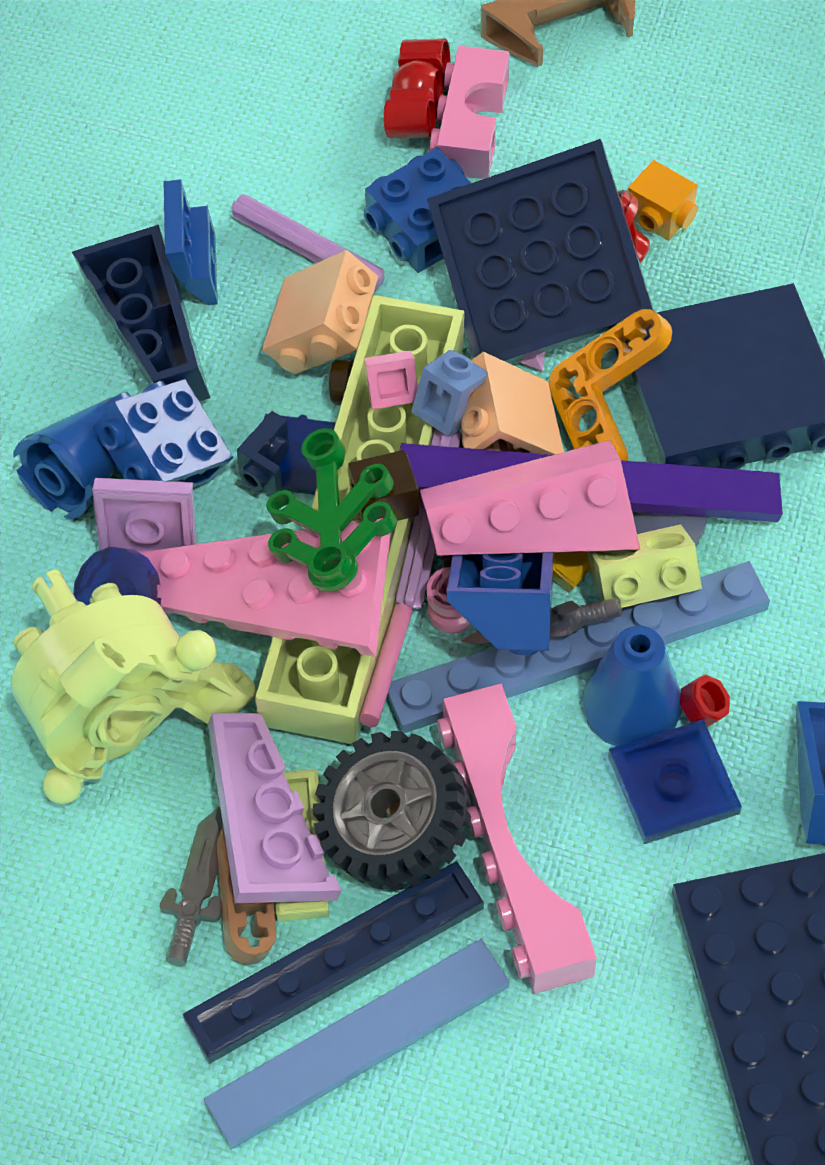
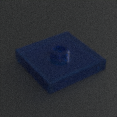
M704 720L609 748L608 758L644 844L740 815L742 806Z

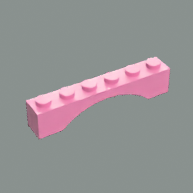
M502 683L444 698L443 718L437 720L438 733L443 748L452 747L457 761L453 764L467 785L465 789L470 795L472 806L466 808L471 815L469 828L473 838L482 836L487 851L481 854L484 874L489 884L497 882L502 899L496 900L497 912L503 930H513L518 946L513 947L511 950L519 978H529L533 994L593 978L597 957L580 909L558 896L536 876L519 853L507 826L502 804V788L506 770L516 749L517 727Z

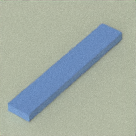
M481 938L203 1098L204 1103L232 1150L509 988V979Z

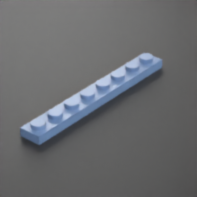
M747 561L700 577L702 585L700 590L623 607L622 617L584 624L581 629L567 636H550L549 651H538L533 655H516L509 650L492 647L391 681L387 698L400 730L408 733L437 723L438 719H442L444 698L501 683L506 698H510L593 670L597 667L619 633L626 628L632 626L651 628L662 637L666 645L768 610L770 599L751 562Z

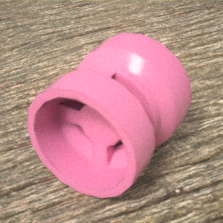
M451 567L436 571L429 578L426 586L428 619L436 629L449 634L459 633L471 625L447 601V586Z

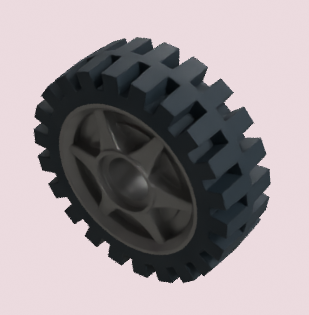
M391 731L390 738L383 732L371 734L372 743L368 744L363 738L353 742L352 744L355 749L353 754L350 755L343 749L336 756L341 763L337 769L330 765L326 768L323 775L328 780V784L318 783L315 792L321 803L313 804V815L319 821L314 824L317 836L322 840L320 844L325 852L351 877L363 884L367 883L373 888L383 890L385 885L391 890H403V883L405 882L415 887L423 884L422 875L427 874L434 878L442 871L438 864L442 860L448 864L454 860L456 854L452 851L454 845L463 846L467 836L462 831V828L470 827L471 815L466 808L471 807V799L465 789L467 787L465 780L456 766L433 743L427 742L421 736L413 733L408 737L402 731ZM400 802L397 812L391 817L384 818L387 809L391 805Z

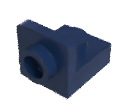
M273 411L267 415L237 448L239 475L250 488L256 491L264 490L270 495L282 490L281 469L278 464L285 458L290 446L288 442L287 420Z

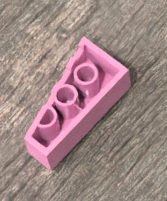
M610 440L420 490L437 555L640 550L621 460Z

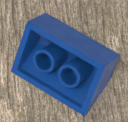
M553 552L452 556L447 586V601L497 649L509 650L516 655H533L538 651H549L553 593Z

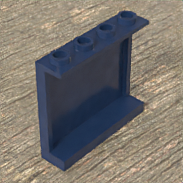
M794 283L657 312L671 325V341L661 354L632 372L631 375L658 447L662 464L739 469L748 463L766 459L772 461L781 460L797 452L811 449L817 451L825 450V358ZM651 325L645 329L647 334L644 338L645 341L651 337L649 334V330L653 327ZM614 348L618 357V348Z

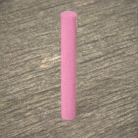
M398 603L393 608L359 716V721L368 727H375L379 724L413 613L412 608L403 603Z

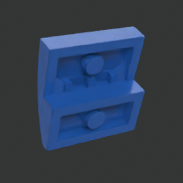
M182 179L163 181L165 255L168 263L180 282L193 295L208 305H217L216 235L208 205L189 207Z

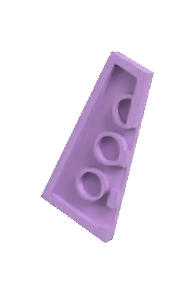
M212 713L208 722L235 903L337 901L342 890L335 875L330 876L322 859L324 850L317 835H311L302 815L304 806L297 791H291L283 773L286 767L262 714Z

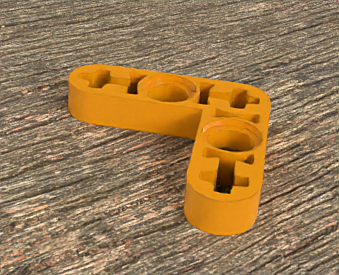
M641 309L633 313L553 369L548 382L550 393L574 449L610 440L620 460L628 461L627 449L602 392L661 354L668 347L672 337L671 325L657 312L651 309ZM651 325L653 326L649 330L651 337L645 341L644 338L647 336L645 329ZM611 348H618L619 355L616 363L608 369H602L601 360L604 353ZM573 376L577 377L574 379L573 385L575 387L576 392L582 396L581 398H578L575 394L568 391V389L571 387L570 379ZM595 409L597 417L594 425L589 430L581 431L579 427L581 417L587 411Z

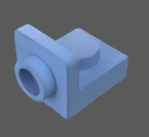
M448 350L423 368L411 413L450 437L460 429L470 393L485 382L488 374L487 371L471 362L466 356L454 350Z

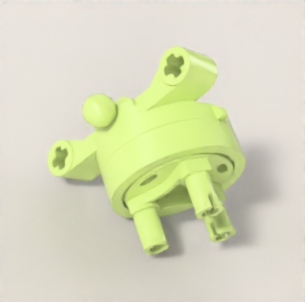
M59 570L46 572L52 584L50 588L42 576L33 582L32 589L34 593L38 595L51 617L49 620L50 627L44 632L40 628L30 627L21 631L14 638L13 644L18 649L21 657L12 674L11 689L45 751L55 764L54 767L47 771L43 779V790L50 801L59 805L75 801L82 791L85 779H100L103 771L102 765L106 761L133 751L176 707L184 709L208 724L212 713H239L256 696L257 689L253 681L242 669L231 663L214 662L217 648L212 637L200 630L189 631L180 637L162 607L153 599L139 595L122 596L116 584L106 583L93 591L91 595L93 598H90L91 604L86 606L83 602L76 600L64 580L63 574Z

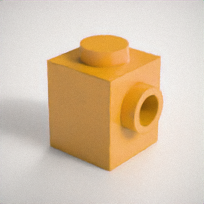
M653 159L629 185L627 190L638 199V209L633 220L644 230L656 233L669 241L680 228H688L695 219L698 212V205L695 204L698 185Z

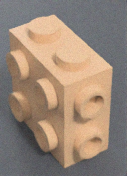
M345 250L284 277L262 351L278 362L283 369L296 375L357 350L378 275L349 251Z
M485 352L471 359V362L486 370L488 374L485 382L470 393L460 427L463 447L547 455L563 453L564 450L548 381Z

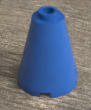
M113 397L27 435L15 447L13 456L15 458L17 455H20L22 464L16 470L19 479L29 494L47 510L52 512L58 507L69 512L64 518L73 519L81 517L94 503L92 488L95 478L110 479L116 470L117 465L107 449L102 445L98 434L93 428V425L106 412L104 405Z
M632 626L624 629L616 637L589 677L583 691V708L590 729L605 743L621 749H635L636 746L652 743L651 746L663 742L675 730L682 713L680 706L681 690L662 637L653 629L645 626Z

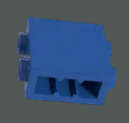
M437 147L423 156L414 157L407 165L387 176L377 178L370 186L366 187L364 217L374 232H381L389 241L395 256L400 261L406 260L417 273H420L444 258L427 198L471 184V182L465 177L459 163L454 159L449 160Z
M185 379L168 385L164 381H159L147 387L140 394L130 396L128 392L121 393L104 405L106 412L93 425L102 445L109 452L124 479L192 482L194 488L212 481L234 458Z

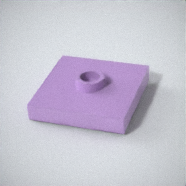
M95 478L92 492L101 561L115 562L118 555L197 544L192 482Z

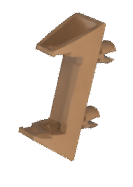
M496 0L481 5V37L496 47L509 51L510 54L538 67L543 64V46L539 44L535 37L534 26L603 5L616 23L622 24L626 31V36L631 37L633 36L635 0Z

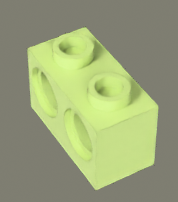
M681 524L637 534L640 550L588 551L594 590L600 601L619 598L623 608L702 589L695 543Z

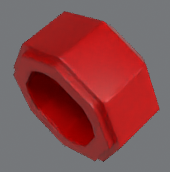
M704 674L681 688L680 706L691 723L706 728L729 714L730 696L720 680Z

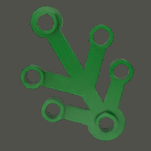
M323 428L310 433L303 441L301 448L310 467L316 470L319 511L297 501L294 495L287 490L274 493L266 504L268 512L276 523L288 524L294 522L319 535L321 546L315 548L300 541L292 529L283 528L271 535L268 547L277 561L281 563L296 561L309 568L308 577L316 589L323 592H333L344 588L355 578L358 571L356 557L374 536L382 537L391 533L397 525V518L389 504L375 502L365 509L362 516L363 521L342 542V531L371 497L381 498L387 495L392 490L394 481L386 466L383 464H372L362 471L359 482L339 502L337 470L344 463L345 447L334 430ZM385 516L382 520L375 522L378 518ZM289 543V545H287L286 547L281 548L283 545Z

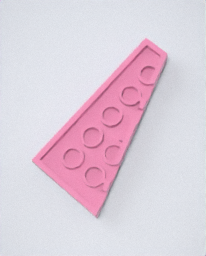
M362 521L351 522L342 531V542ZM307 529L294 530L300 541L315 548L321 546L319 535ZM391 533L382 537L374 536L356 557L358 571L355 578L344 588L333 592H323L316 589L308 577L309 568L296 561L289 563L277 561L268 547V541L272 534L116 556L111 583L117 585L122 596L139 595L151 598L162 607L165 614L170 612L186 615L190 621L206 624L207 620L222 622L230 629L291 641L299 637L317 641L322 647L337 649L338 645L355 648L360 654L376 657ZM289 543L283 545L281 548L286 547L287 545H289Z

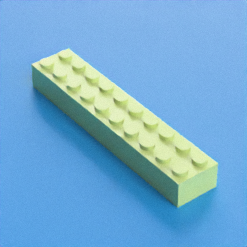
M373 295L334 427V431L345 447L344 463L337 470L339 502L350 492L348 463L399 451L401 443L430 445L435 429L411 413L413 403L372 410L369 401L364 358L411 350L415 361L418 386L425 366L448 350H454L459 354L462 353L464 346V310ZM316 489L311 508L319 511ZM358 514L352 519L351 522L360 521ZM414 517L397 521V525L390 535L376 657L363 655L355 648L338 645L337 649L322 647L317 641L299 637L292 641L273 637L255 697L257 713L262 714L268 728L352 744L359 739L362 727L359 716L394 608Z

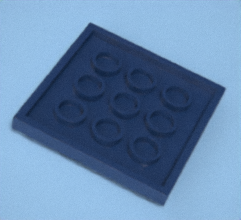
M601 139L427 198L458 309L464 310V329L473 358L485 352L510 364L607 332L641 309H651L654 311L606 150Z

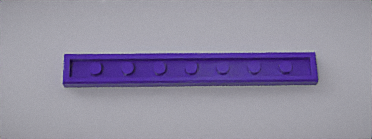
M401 443L399 451L404 450L407 453L419 489V495H421L420 490L552 456L547 454ZM621 460L633 512L779 522L783 515L779 473Z

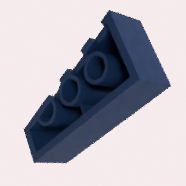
M159 224L72 251L86 285L148 384L152 385L156 382L164 381L168 385L185 379L199 401L210 399L178 279L165 255V240Z

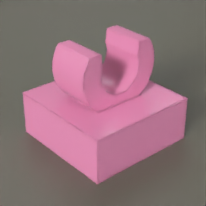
M411 350L364 358L369 401L372 410L414 403L418 386L415 361Z

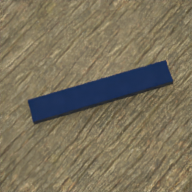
M457 861L442 868V872L434 878L430 876L424 878L423 884L408 887L183 1013L184 1021L208 1063L211 1064L483 910L484 901Z

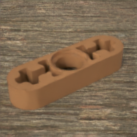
M222 828L217 838L216 849L224 944L228 954L237 962L247 965L256 964L266 958L276 940L273 902L235 903L224 828ZM253 914L254 916L251 920L253 937L260 938L256 947L249 946L248 939L240 937L246 927L247 916Z

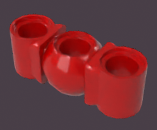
M446 38L402 40L400 56L398 58L399 69L393 75L392 89L389 92L390 99L386 100L384 106V129L389 139L431 138L432 130L436 127V108L438 107L440 95H443L447 62L451 63L450 46Z

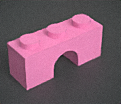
M458 45L455 63L447 62L444 88L449 90L447 96L440 95L437 121L442 123L440 129L433 128L430 151L438 147L449 160L454 159L463 169L465 177L479 179L490 177L496 147V117L481 116L476 113L503 112L509 82V51Z

